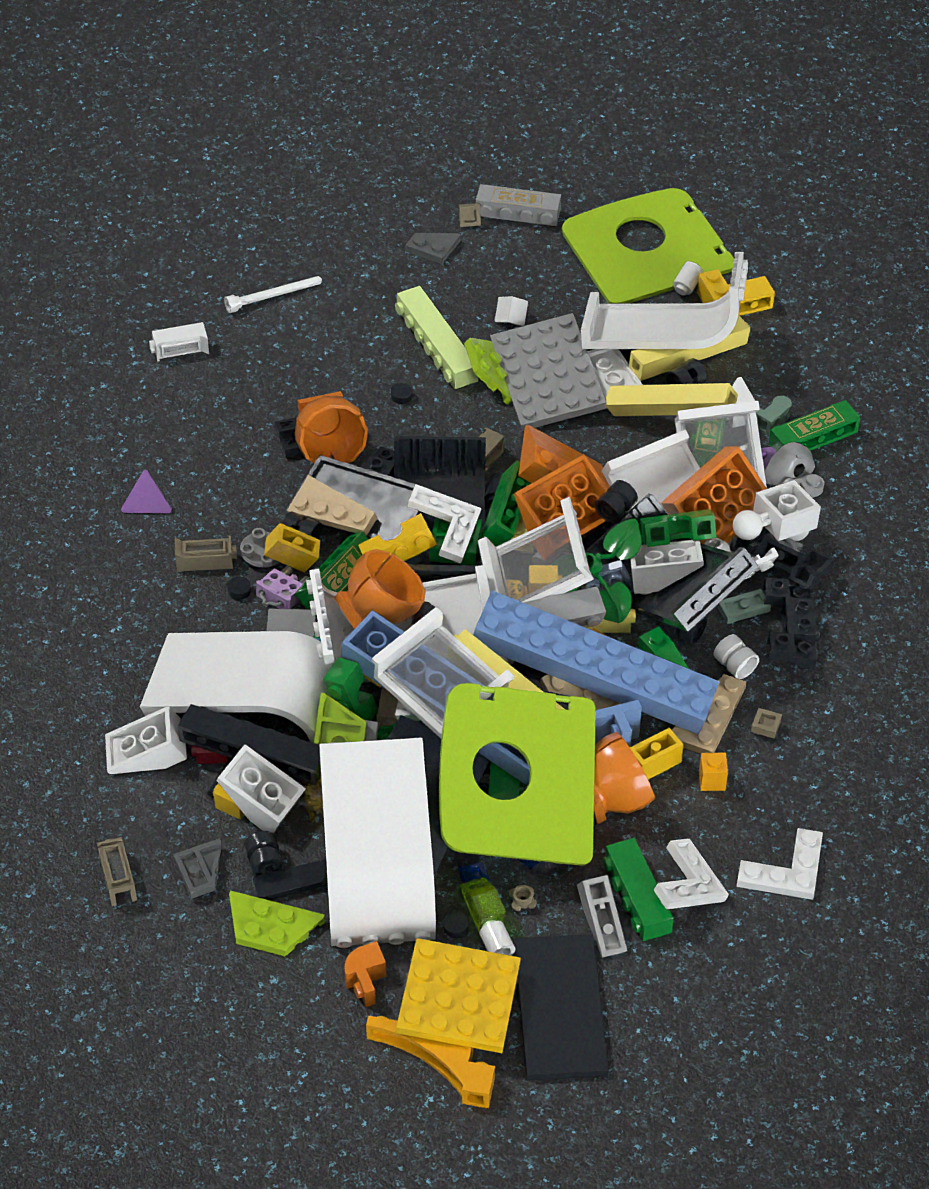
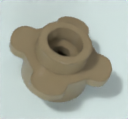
M519 885L511 889L509 896L513 901L512 909L519 911L525 908H535L537 901L533 898L534 889L527 885Z

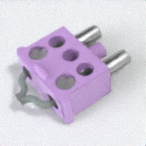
M286 566L282 571L274 568L262 580L256 581V595L263 600L262 605H265V607L272 605L279 609H291L300 601L295 592L309 577L305 576L298 582V577L295 574H292L290 577L288 576L292 573L291 567Z

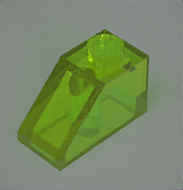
M485 877L460 884V889L478 932H480L483 924L487 921L496 920L503 922L506 911L496 888Z

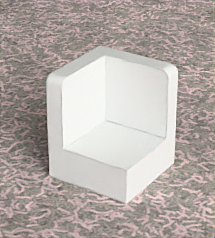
M513 296L498 297L495 322L524 326L528 301Z

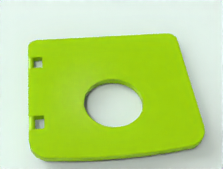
M669 188L610 203L568 218L562 226L564 238L608 304H629L674 290L673 282L687 261L699 265L703 272L719 269L722 275L732 272L733 256L724 247L723 242L702 212L695 206L689 194L681 189ZM690 207L693 212L688 213L685 208ZM644 220L657 225L663 231L665 240L662 245L654 250L635 251L623 246L618 241L616 232L626 222ZM719 248L722 251V254L718 255L715 249Z
M462 683L455 686L446 698L440 752L441 836L445 844L452 850L461 853L580 866L588 864L593 857L596 716L594 702L584 697H569L552 693L481 686L480 684ZM480 692L493 693V701L480 699ZM556 701L569 703L568 710L557 709ZM505 743L515 747L523 754L530 769L529 784L523 794L514 799L499 800L490 797L480 789L474 779L473 761L476 753L485 745Z

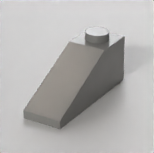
M608 876L585 880L577 884L583 910L601 957L627 952Z

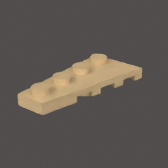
M310 475L307 476L287 509L288 513L291 511L305 516V519L311 518L323 525L354 533L363 531L366 536L377 519L375 512Z
M725 674L718 680L720 681L699 734L678 726L672 729L673 733L684 744L683 748L700 754L715 752L744 693L746 681Z

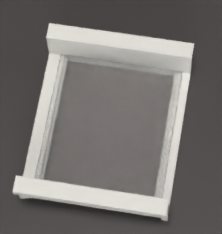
M758 401L677 411L678 416L675 418L676 433L683 430L687 431L690 438L686 444L700 468L724 447L739 446L766 486L756 412L760 410Z
M569 497L561 500L564 515L502 545L495 547L487 537L478 540L490 593L493 590L520 602H527L564 594L594 580L589 570L576 518L577 513L573 509Z
M435 607L376 654L371 661L375 664L374 678L436 735L442 738L446 698L455 686L462 683L480 684L481 686L508 688L509 682L514 679V675L508 670L500 676L497 675L442 626L443 612ZM480 692V699L491 700L493 699V693Z

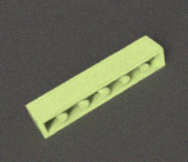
M417 286L397 293L395 308L398 315H402L406 326L414 332L416 340L423 344L426 354L433 358L436 368H440L443 372L446 382H450L454 389L478 382V376L473 372L466 348L423 289Z

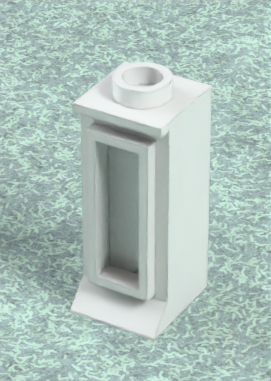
M203 322L152 331L153 340L149 341L151 354H156L157 361H160L159 359L201 351L209 354L208 338Z

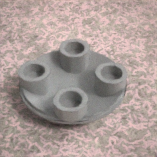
M256 528L252 531V534L243 539L240 545V553L247 563L256 567H271L280 563L264 556L266 537L271 532H265L262 528Z

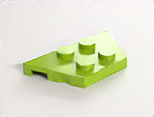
M469 338L464 345L474 374L484 381L493 392L498 389L502 393L503 402L507 405L510 404L512 398L505 380L507 373L500 366L502 358L495 351L493 342Z
M321 693L314 743L328 744L365 741L368 722L327 694ZM320 777L316 786L308 783V788L314 789L322 786V778Z
M234 891L229 893L236 944L287 956L298 943H302L309 937L311 930L317 925L322 926L325 922L324 914Z

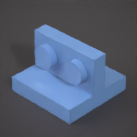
M639 700L596 710L595 744L603 737L618 732L628 746L631 747V739L639 738L642 706Z

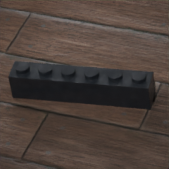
M190 704L178 724L179 740L181 742L230 758H234L241 748L247 745L291 778L316 786L321 777L320 744H313L298 737L288 736L274 729H267L252 722L242 721L228 714H221L211 711L206 707H199Z

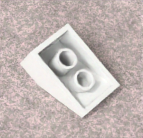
M700 540L670 542L668 545L654 547L642 545L639 553L630 559L634 594L647 595L660 591L704 566Z
M167 706L105 734L107 772L109 774L166 769L186 760V743L179 740L178 724L181 718Z
M247 745L241 748L216 780L250 822L263 831L273 833L306 789Z

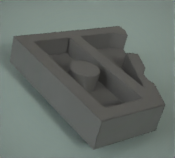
M414 233L405 245V251L443 264L461 241V234Z
M220 838L173 854L175 864L191 899L216 891L221 854Z

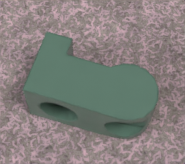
M777 396L773 399V403L765 410L759 407L760 410L756 412L758 430L770 436L772 428L784 424L790 418L791 400L785 396Z

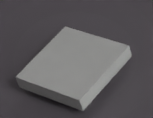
M269 609L267 631H290L313 637L315 635L313 623L316 622V615L312 616L311 610Z

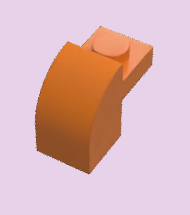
M377 941L353 950L348 955L344 966L346 989L353 987L356 997L358 999L362 998L365 1007L375 1004V989L372 981L386 977V961Z

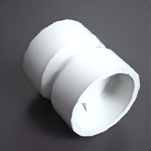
M734 634L725 637L714 650V657L722 665H725L727 670L737 679H743L750 675L759 663L758 655L749 647H746L743 641Z

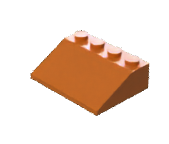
M527 424L524 430L518 476L533 483L583 454ZM587 457L606 487L609 488L610 486L602 473V464Z
M726 446L664 499L661 505L668 515L709 509L715 515L717 538L729 543L733 536H736L733 530L735 516L744 510L753 511L756 492L766 490L767 488L740 447ZM709 539L700 540V543L705 544Z
M584 454L514 494L527 532L564 515L561 500L568 497L571 499L573 509L577 513L576 518L582 539L608 523L597 513L594 506L595 501L603 493L607 492L608 488ZM566 525L532 541V544L544 561L571 546Z

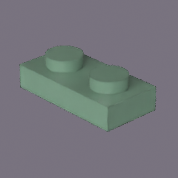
M761 589L724 599L718 603L717 608L726 623L729 624L770 612L771 605L764 604L765 595Z

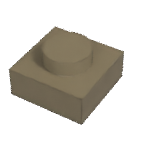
M479 203L459 205L460 227L481 225Z
M758 708L751 732L775 739L782 714Z

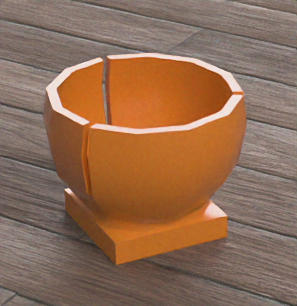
M341 391L297 400L299 415L296 419L295 439L302 455L312 463L316 462L319 455L332 458V455L335 460L348 464L355 461L366 447L368 427L361 410L353 403L344 399Z
M374 549L365 552L357 559L350 572L348 591H339L334 599L355 629L372 610L392 624L407 621L419 611L425 600L426 591L420 577L406 562L394 554L390 555V552Z
M618 732L603 737L595 744L594 819L596 823L599 824L605 821V814L607 812L628 814L650 804L655 799L652 787L624 738Z

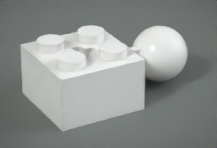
M793 480L756 492L753 511L744 510L738 513L733 520V530L739 538L751 540L761 533L764 526L778 541L816 529L821 506Z

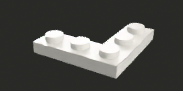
M415 484L407 506L451 522L439 556L461 563L481 508Z
M797 829L791 869L741 860L737 887L813 900L823 832Z
M690 839L670 841L666 848L687 879L662 882L656 885L654 892L665 908L673 909L725 902L729 894Z

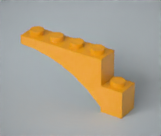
M368 1016L366 1024L367 1039L400 1048L432 1066L460 1094L462 1104L489 1108L495 1080V1066L485 1062H471L474 1048L396 1033L397 1020H391L384 1016Z

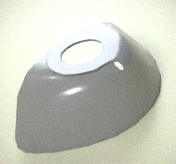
M795 442L782 446L775 452L765 469L766 484L778 486L788 478L796 479L811 474L815 464L810 450L804 445ZM798 464H803V473L795 477L793 474L795 467Z

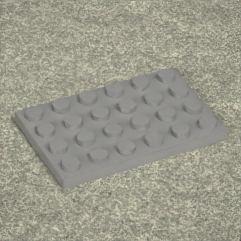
M573 313L490 335L495 351L502 358L500 366L507 373L505 380L522 431L525 430L527 424L536 428L607 409L605 406L607 402L587 349H582L581 333Z

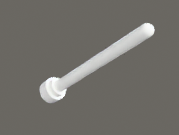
M316 276L242 297L226 296L224 297L225 307L228 313L238 311L242 305L319 285L322 279Z

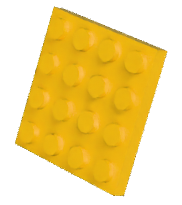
M417 938L396 1026V1033L503 1053L521 958Z

